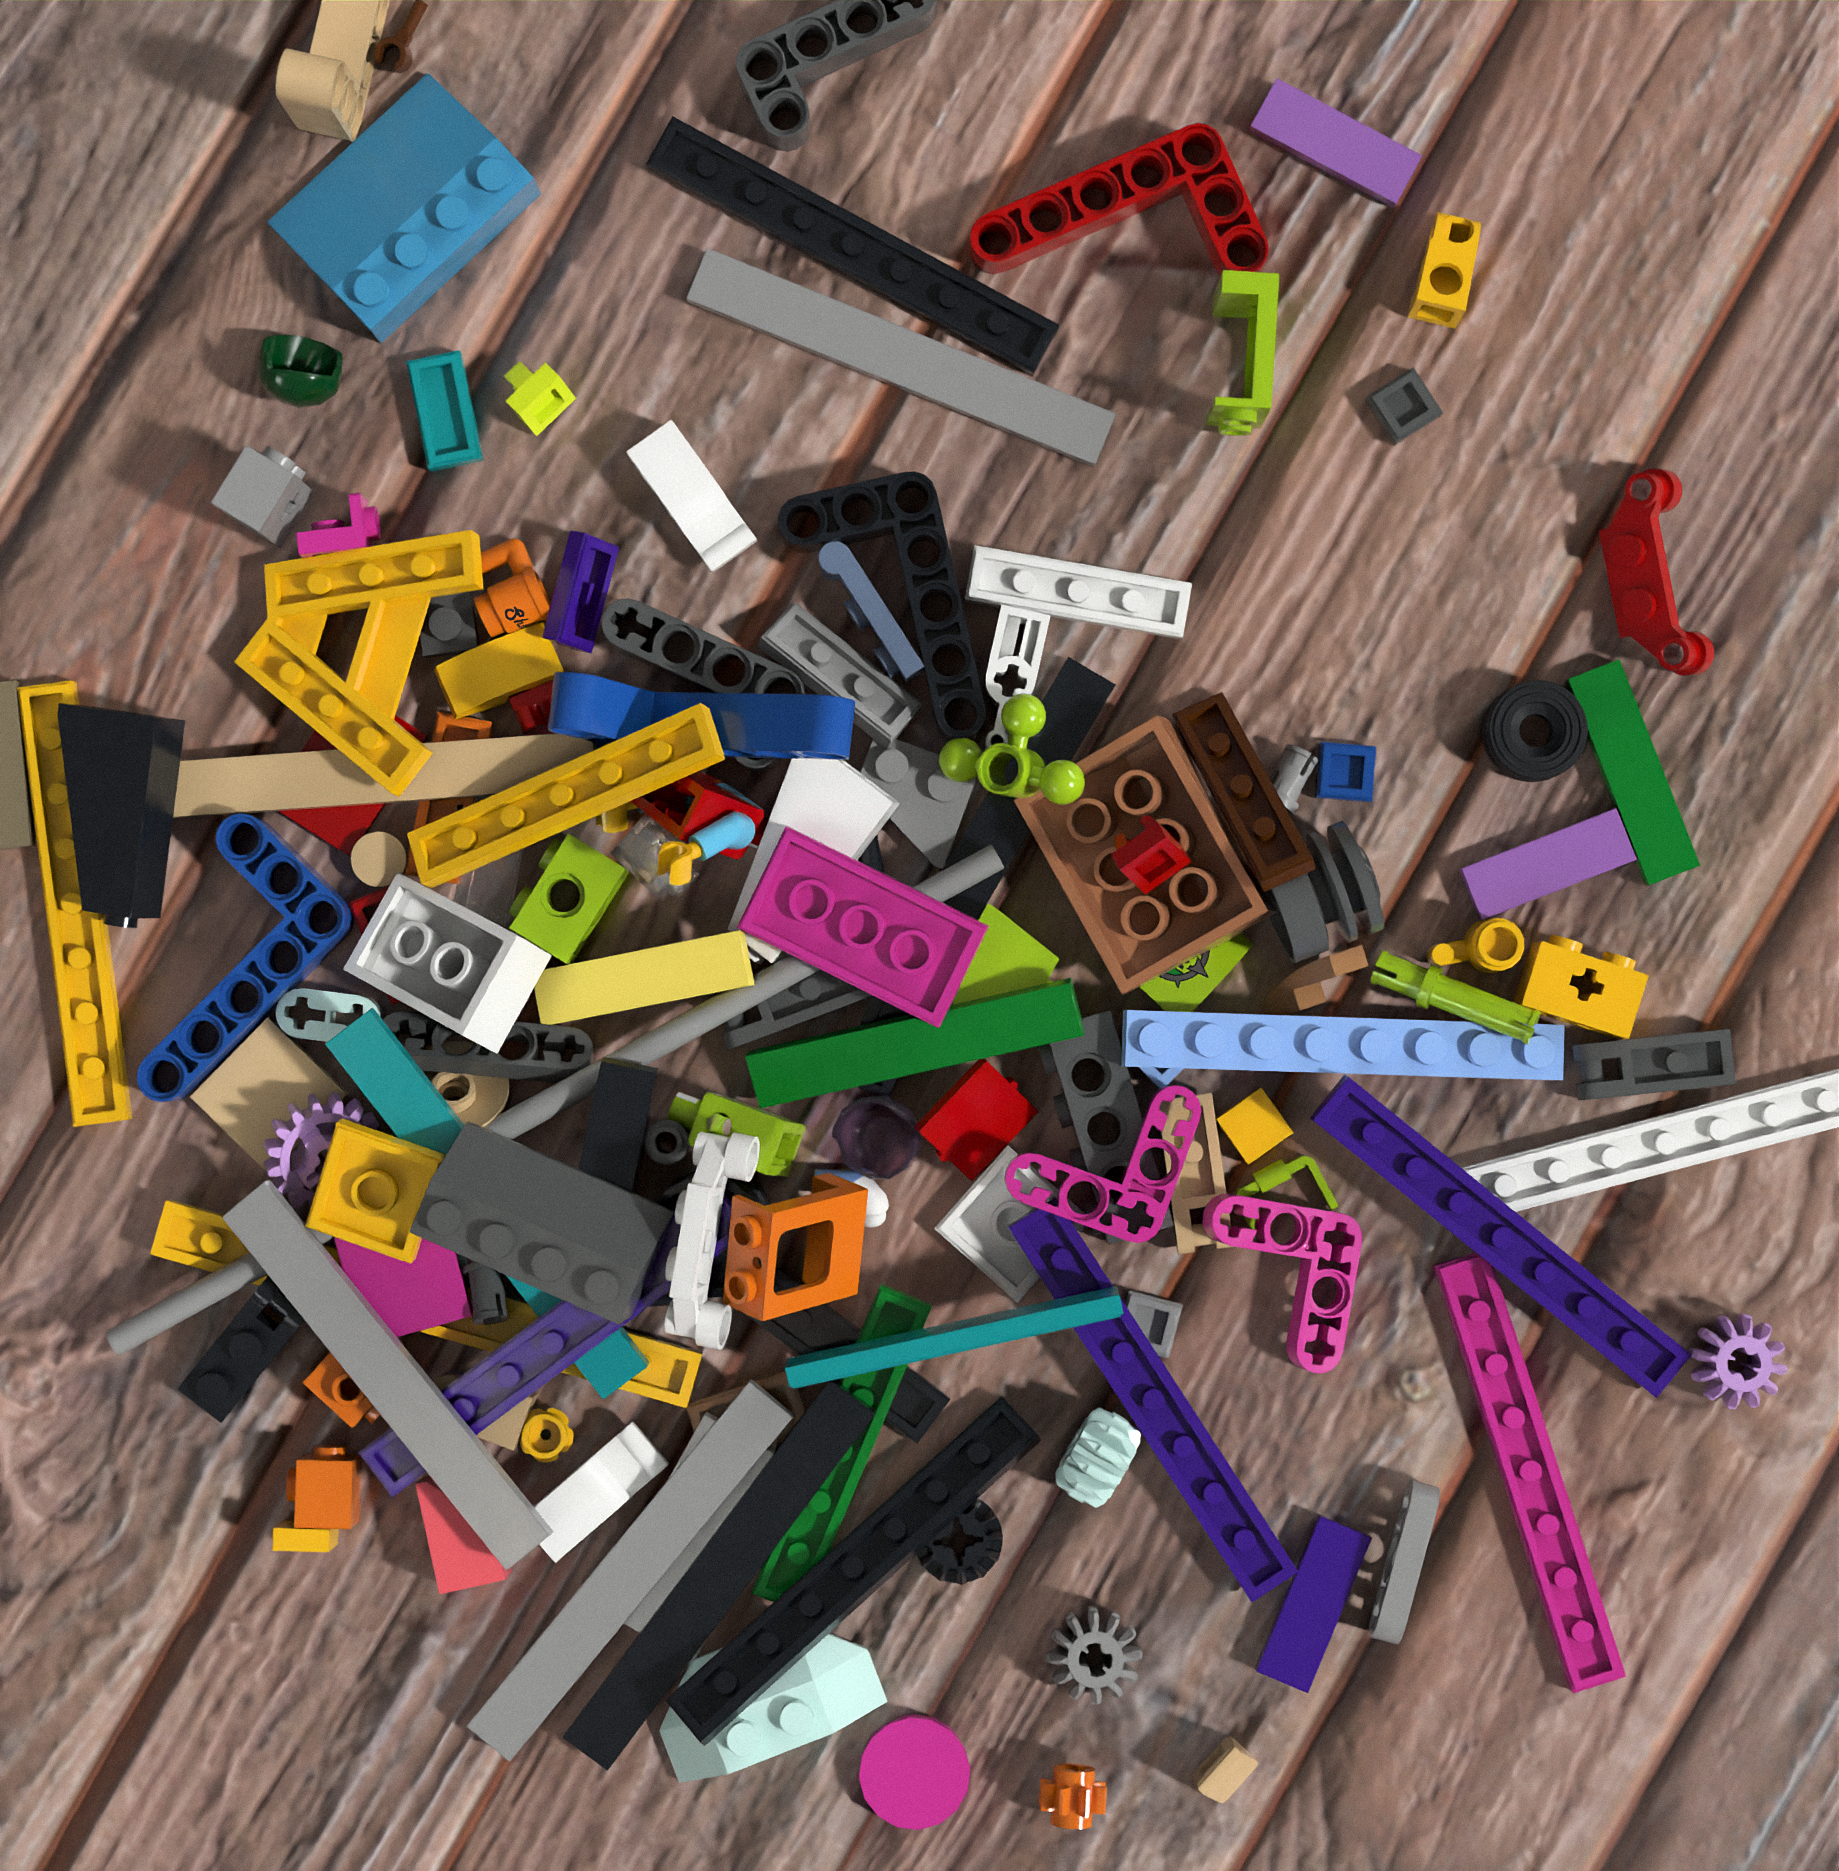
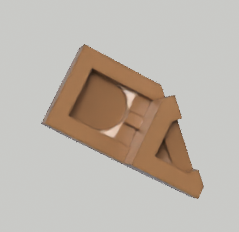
M1362 945L1315 960L1287 976L1261 1003L1262 1014L1288 1015L1325 1003L1326 999L1321 981L1368 966Z

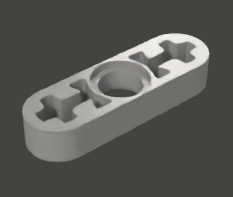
M1410 1480L1407 1484L1369 1623V1637L1396 1645L1402 1639L1438 1509L1439 1487L1415 1480Z

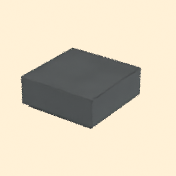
M1414 367L1365 399V402L1394 446L1432 423L1443 414Z

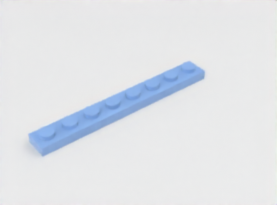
M1123 1010L1121 1066L1563 1080L1565 1025L1535 1024L1532 1027L1535 1028V1031L1527 1045L1498 1031L1475 1022Z

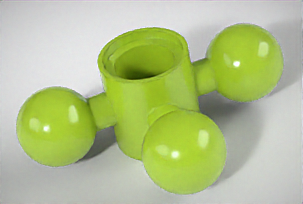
M1021 693L1014 695L1006 701L1002 708V724L1009 733L1007 744L998 743L991 745L982 753L981 748L974 741L967 738H956L946 743L940 752V768L947 778L955 782H968L978 775L982 786L995 794L1014 798H1028L1036 794L1041 788L1043 795L1050 802L1065 805L1077 800L1085 786L1084 774L1074 762L1061 759L1053 761L1045 767L1042 758L1036 752L1027 749L1028 739L1038 734L1046 721L1044 705L1037 697L1031 694ZM1015 758L1018 763V774L1015 780L1008 784L1005 779V769L1009 761Z

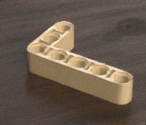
M322 0L310 53L288 48L284 50L276 76V96L298 129L353 142L357 138L376 62L373 54L374 48L381 40L390 0Z

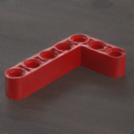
M1196 123L1178 129L984 214L976 220L971 228L969 252L974 265L984 273H1003L1181 194L1219 276H1221L1223 270L1261 272L1267 260L1269 247L1266 236L1221 136L1209 125ZM1189 145H1201L1209 152L1211 160L1205 165H1192L1185 160L1182 150ZM1139 167H1151L1158 173L1161 181L1154 187L1144 188L1134 182L1131 173ZM1088 189H1100L1108 195L1110 204L1104 209L1092 210L1083 204L1080 196ZM1211 195H1223L1232 203L1233 211L1225 216H1216L1208 211L1204 200ZM1038 211H1050L1057 216L1060 225L1051 232H1040L1032 226L1030 218ZM995 232L1005 236L1010 246L1002 254L993 255L983 251L979 241L986 234ZM1237 244L1246 245L1253 251L1256 261L1250 266H1237L1228 258L1227 249Z

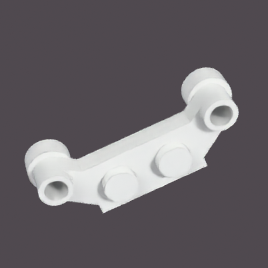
M700 1132L693 1149V1164L697 1166L692 1182L688 1183L687 1191L683 1190L680 1193L676 1204L675 1222L680 1224L681 1228L678 1246H674L671 1249L666 1264V1279L672 1281L669 1297L673 1298L667 1309L665 1332L695 1339L698 1346L721 1350L728 1338L732 1318L730 1305L708 1301L707 1294L726 1182L728 1178L747 1182L752 1179L757 1167L760 1150L759 1138L756 1136L734 1132L731 1137Z

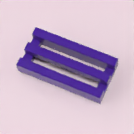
M570 530L542 638L570 647L576 651L592 653L619 551L618 546L587 533Z

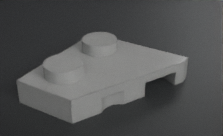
M873 739L861 773L900 803L890 816V821L920 850L935 868L943 870L977 777L968 782L952 781L944 775L940 768L939 754L895 739L886 749Z

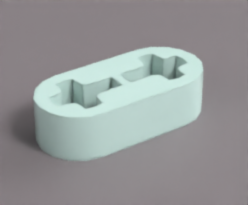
M302 988L293 989L282 996L276 1007V1020L280 1029L289 1036L328 1042L349 1026V1024L335 1023L336 1012L354 1013L357 1004L363 1005V1014L373 1007L382 1020L384 1019V1012L375 1000L363 995ZM302 997L308 998L307 1004L309 1008L326 1011L325 1021L309 1020L306 1021L304 1029H299L298 1019L289 1017L290 1007L300 1006Z

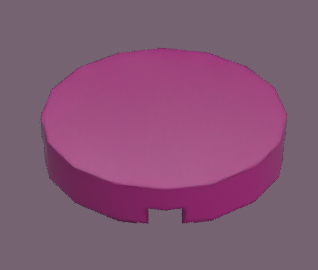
M908 1714L897 1717L896 1720L889 1721L874 1731L862 1751L859 1781L864 1799L878 1817L896 1827L920 1830L941 1824L958 1810L968 1792L970 1763L965 1747L950 1726L932 1716Z

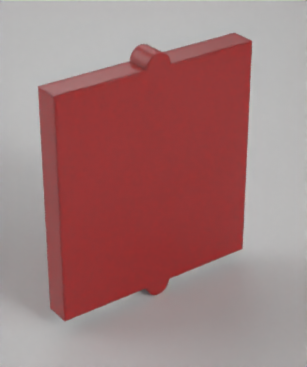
M983 1058L979 1059L914 1128L937 1149L936 1156L942 1162L949 1160L969 1180L973 1181L1039 1111L1016 1090L1018 1083L1012 1077L1004 1078Z

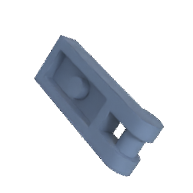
M839 541L825 544L819 552L821 572L828 580L841 582L849 594L850 599L845 601L843 605L857 628L862 631L869 626L881 644L874 648L873 652L888 676L891 678L899 673L907 684L924 673L923 663L850 549Z

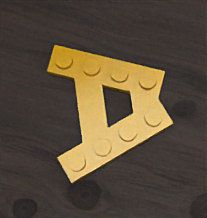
M472 530L264 564L267 619L234 661L388 792L400 797L433 754L430 749L394 720L432 597L483 589L480 536ZM368 608L349 673L345 680L316 656L327 616L329 614Z

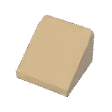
M1231 1736L1225 1737L1195 1770L1193 1779L1197 1789L1203 1795L1219 1803H1224L1253 1772L1258 1762Z

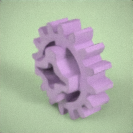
M332 1092L327 1104L320 1105L315 1094L308 1095V1108L301 1111L298 1106L290 1103L287 1107L291 1119L288 1122L278 1119L272 1121L273 1129L279 1137L278 1139L270 1138L264 1140V1148L267 1154L272 1156L264 1161V1167L268 1176L275 1177L272 1183L282 1195L289 1192L288 1199L295 1209L303 1205L306 1200H309L310 1207L312 1205L325 1162V1158L320 1152L324 1149H329L336 1122L343 1118L375 1130L379 1127V1123L372 1112L362 1115L364 1109L359 1100L355 1098L344 1108L338 1093ZM300 1137L298 1149L291 1153L295 1141Z

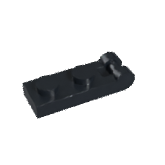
M269 1275L177 1388L220 1423L224 1421L304 1322L302 1316ZM266 1305L284 1317L280 1324L262 1311Z

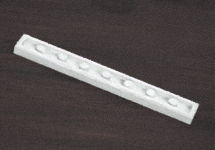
M1839 1068L1461 1168L1512 1210L1517 1212L1839 1127Z

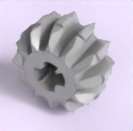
M1089 1606L1086 1612L1088 1623L1081 1625L1077 1615L1074 1612H1070L1066 1615V1620L1072 1630L1071 1634L1058 1628L1052 1630L1051 1638L1064 1648L1051 1649L1046 1652L1048 1663L1062 1665L1052 1675L1056 1685L1064 1684L1073 1679L1069 1688V1697L1077 1700L1082 1695L1085 1687H1089L1092 1704L1097 1705L1101 1703V1688L1108 1686L1112 1696L1116 1699L1123 1695L1121 1686L1116 1680L1118 1677L1129 1682L1137 1680V1671L1126 1664V1662H1136L1142 1659V1650L1136 1646H1125L1136 1636V1631L1132 1625L1125 1626L1115 1632L1120 1620L1118 1612L1114 1610L1109 1612L1103 1624L1099 1623L1097 1607ZM1098 1643L1102 1653L1109 1654L1107 1659L1101 1656V1665L1091 1667L1088 1664L1087 1658L1080 1656V1653L1083 1651L1088 1654L1087 1645Z

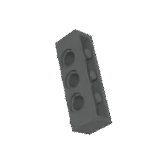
M1110 1010L1082 1018L1085 1029L1084 1036L1038 1046L1046 1075L1057 1073L1063 1093L1053 1096L1061 1127L1063 1129L1072 1126L1078 1147L1069 1150L1072 1165L1103 1178L1107 1171L1115 1166L1126 1167L1143 1121L1126 1066H1121L1122 1048ZM1085 1058L1095 1060L1101 1066L1103 1073L1101 1083L1091 1091L1078 1089L1071 1077L1074 1065ZM1100 1112L1112 1114L1118 1123L1116 1137L1107 1144L1094 1143L1087 1132L1089 1120ZM1149 1148L1140 1158V1170L1146 1178L1159 1180L1160 1177L1151 1148ZM1090 1182L1089 1185L1094 1201L1084 1204L1087 1213L1094 1210L1099 1202L1098 1189ZM1112 1196L1109 1197L1108 1208L1099 1219L1100 1223L1109 1225L1110 1213L1122 1217L1128 1221L1127 1231L1135 1233L1139 1225L1148 1227L1151 1222V1216L1144 1212L1146 1203L1137 1201L1134 1208H1127L1114 1203L1117 1198ZM1169 1207L1159 1230L1174 1226ZM1091 1228L1094 1236L1104 1233ZM1104 1233L1106 1242L1109 1245L1124 1241Z

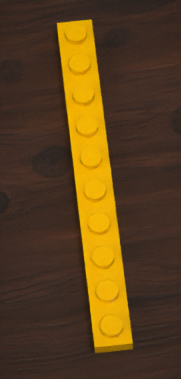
M166 1200L150 1255L214 1272L249 1253V1250L222 1218L223 1214L174 1200ZM323 1243L322 1245L342 1268L337 1247ZM268 1274L254 1281L252 1284L260 1286L262 1282L267 1278ZM467 1285L469 1296L471 1299L470 1285ZM505 1296L509 1319L504 1322L476 1325L473 1324V1316L419 1332L493 1352L539 1317L526 1301ZM625 1330L648 1359L649 1364L644 1370L618 1389L687 1408L703 1352ZM572 1363L562 1371V1373L586 1379L575 1363Z

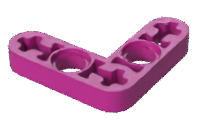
M1176 1085L1163 1087L1153 1095L1120 1184L1046 1156L1027 1152L1017 1155L1006 1167L1004 1176L1006 1188L1020 1202L1129 1242L1141 1243L1148 1241L1157 1234L1162 1226L1201 1115L1199 1099L1191 1090ZM1176 1094L1184 1097L1182 1106L1190 1110L1188 1119H1177L1171 1132L1172 1136H1182L1178 1149L1166 1140L1148 1138L1151 1126L1161 1132L1163 1131L1167 1115L1159 1111L1162 1101L1172 1102ZM1153 1147L1164 1149L1171 1159L1169 1173L1159 1180L1146 1178L1139 1166L1142 1154ZM1031 1162H1036L1040 1164L1038 1173L1053 1181H1056L1057 1170L1067 1172L1068 1175L1058 1188L1057 1205L1054 1206L1045 1202L1052 1193L1046 1189L1033 1187L1030 1194L1020 1192L1022 1182L1014 1178L1017 1168L1027 1169ZM1088 1181L1098 1189L1099 1202L1090 1213H1076L1068 1205V1191L1076 1182ZM1110 1189L1120 1192V1196L1114 1202L1118 1205L1134 1208L1137 1201L1146 1203L1144 1212L1151 1216L1149 1226L1139 1225L1135 1233L1128 1232V1221L1111 1213L1109 1225L1100 1223L1099 1219L1108 1208Z
M1220 1194L1212 1198L1203 1212V1226L1206 1233L1213 1240L1234 1247L1301 1258L1287 1336V1353L1290 1360L1297 1367L1312 1373H1326L1334 1369L1340 1362L1344 1350L1362 1247V1231L1359 1224L1351 1216L1330 1210L1236 1194ZM1233 1209L1237 1215L1255 1218V1230L1241 1226H1231L1230 1230H1228L1226 1225L1220 1224V1217L1222 1213H1231ZM1281 1213H1288L1294 1220L1295 1232L1288 1242L1277 1244L1270 1234L1272 1220ZM1336 1228L1337 1231L1344 1233V1240L1342 1243H1335L1332 1246V1244L1324 1241L1325 1231H1334ZM1319 1258L1341 1263L1340 1270L1318 1266ZM1330 1277L1335 1282L1337 1294L1330 1305L1318 1307L1312 1298V1289L1319 1279ZM1311 1313L1322 1318H1331L1330 1326L1308 1321L1309 1314ZM1317 1338V1340L1325 1343V1349L1323 1353L1318 1352L1312 1356V1354L1305 1352L1306 1341L1312 1342Z

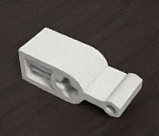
M672 420L626 451L630 461L712 573L757 542L754 534L737 513L718 483Z
M1001 604L985 677L986 696L998 708L994 730L990 731L986 737L985 749L992 745L991 741L993 739H998L1001 743H1008V737L1001 720V712L1004 704L1011 697L1002 695V685L994 683V679L1004 678L1007 670L1018 672L1017 681L1025 684V689H1015L1013 696L1021 693L1032 695L1051 615ZM1022 624L1025 625L1019 656L1017 657L1013 656L1019 626Z
M633 1421L533 1506L554 1531L539 1545L555 1563L668 1466L669 1463Z

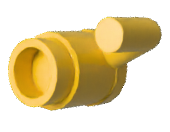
M1486 918L1475 922L1466 931L1463 940L1431 946L1426 953V958L1431 965L1445 966L1467 961L1474 969L1483 973H1497L1513 967L1521 959L1524 952V938L1521 930L1513 922L1504 918Z

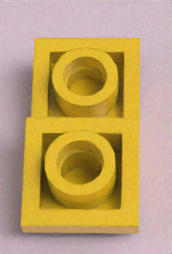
M543 622L484 643L435 666L434 673L455 720L505 704L510 695L549 682L554 679V673L564 672L552 642L542 638L545 628Z

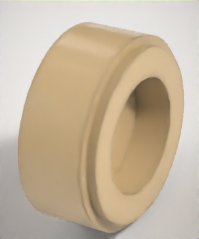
M386 832L368 833L361 837L353 847L351 866L355 875L363 883L377 888H384L392 883L397 872L405 875L408 851L403 842L394 835Z

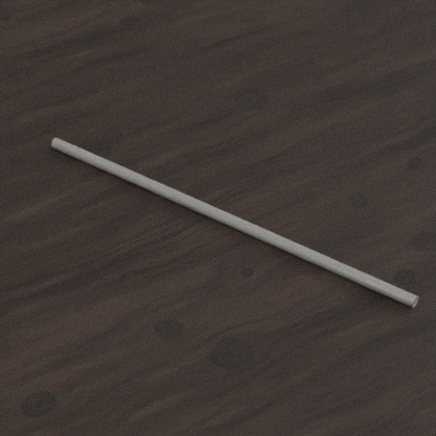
M990 844L912 888L944 902L1003 870L1004 866L994 847ZM790 954L754 974L755 985L723 991L605 1057L647 1066L821 969ZM602 1058L501 1113L484 1128L512 1140L594 1095ZM310 1229L321 1244L334 1238L328 1234ZM249 1252L107 1330V1340L114 1352L120 1356L262 1278L267 1273Z

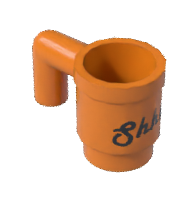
M512 538L482 551L483 575L509 564L513 576L487 587L488 592L474 598L478 613L491 638L493 639L506 632L510 634L543 620L546 621L551 601L531 562L524 543L519 539Z

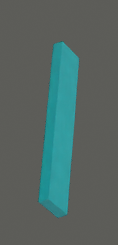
M1114 1286L791 1357L787 1359L785 1371L789 1387L795 1389L1118 1318L1124 1313L1118 1288Z

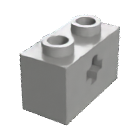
M246 445L211 503L237 523L281 548L314 494V491L302 481L306 472L297 467L294 461L270 446H266L261 454Z

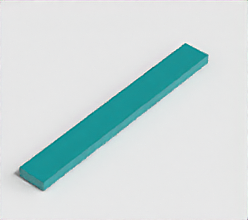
M373 1007L325 1043L398 1138L443 1154L448 1153L465 1125ZM507 1276L538 1317L562 1300ZM621 1327L574 1363L601 1398L605 1399L648 1366L649 1361L623 1327Z

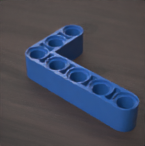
M574 672L554 673L548 730L554 733L607 745L702 703L710 708L725 757L847 760L850 756L855 701L852 699L816 694L652 692L589 674Z
M240 813L231 815L223 820L217 829V848L222 856L284 918L143 1059L138 1067L137 1083L142 1093L153 1101H177L192 1094L276 1009L278 1001L282 996L296 989L353 929L354 917L348 902L270 824L260 818ZM252 825L258 833V844L251 853L241 855L235 848V835L242 827ZM291 864L297 871L298 882L291 892L282 895L274 887V874L282 865ZM329 902L337 911V924L328 933L321 934L314 927L312 917L318 906ZM285 942L294 945L298 953L297 964L288 973L280 972L274 965L273 960L275 950ZM249 981L258 990L259 998L255 1008L248 1013H244L236 1006L234 996L237 988L244 982ZM206 1021L214 1024L219 1033L218 1044L208 1053L198 1047L195 1039L196 1030ZM166 1061H170L177 1067L180 1076L177 1086L170 1092L161 1089L156 1079L158 1068Z

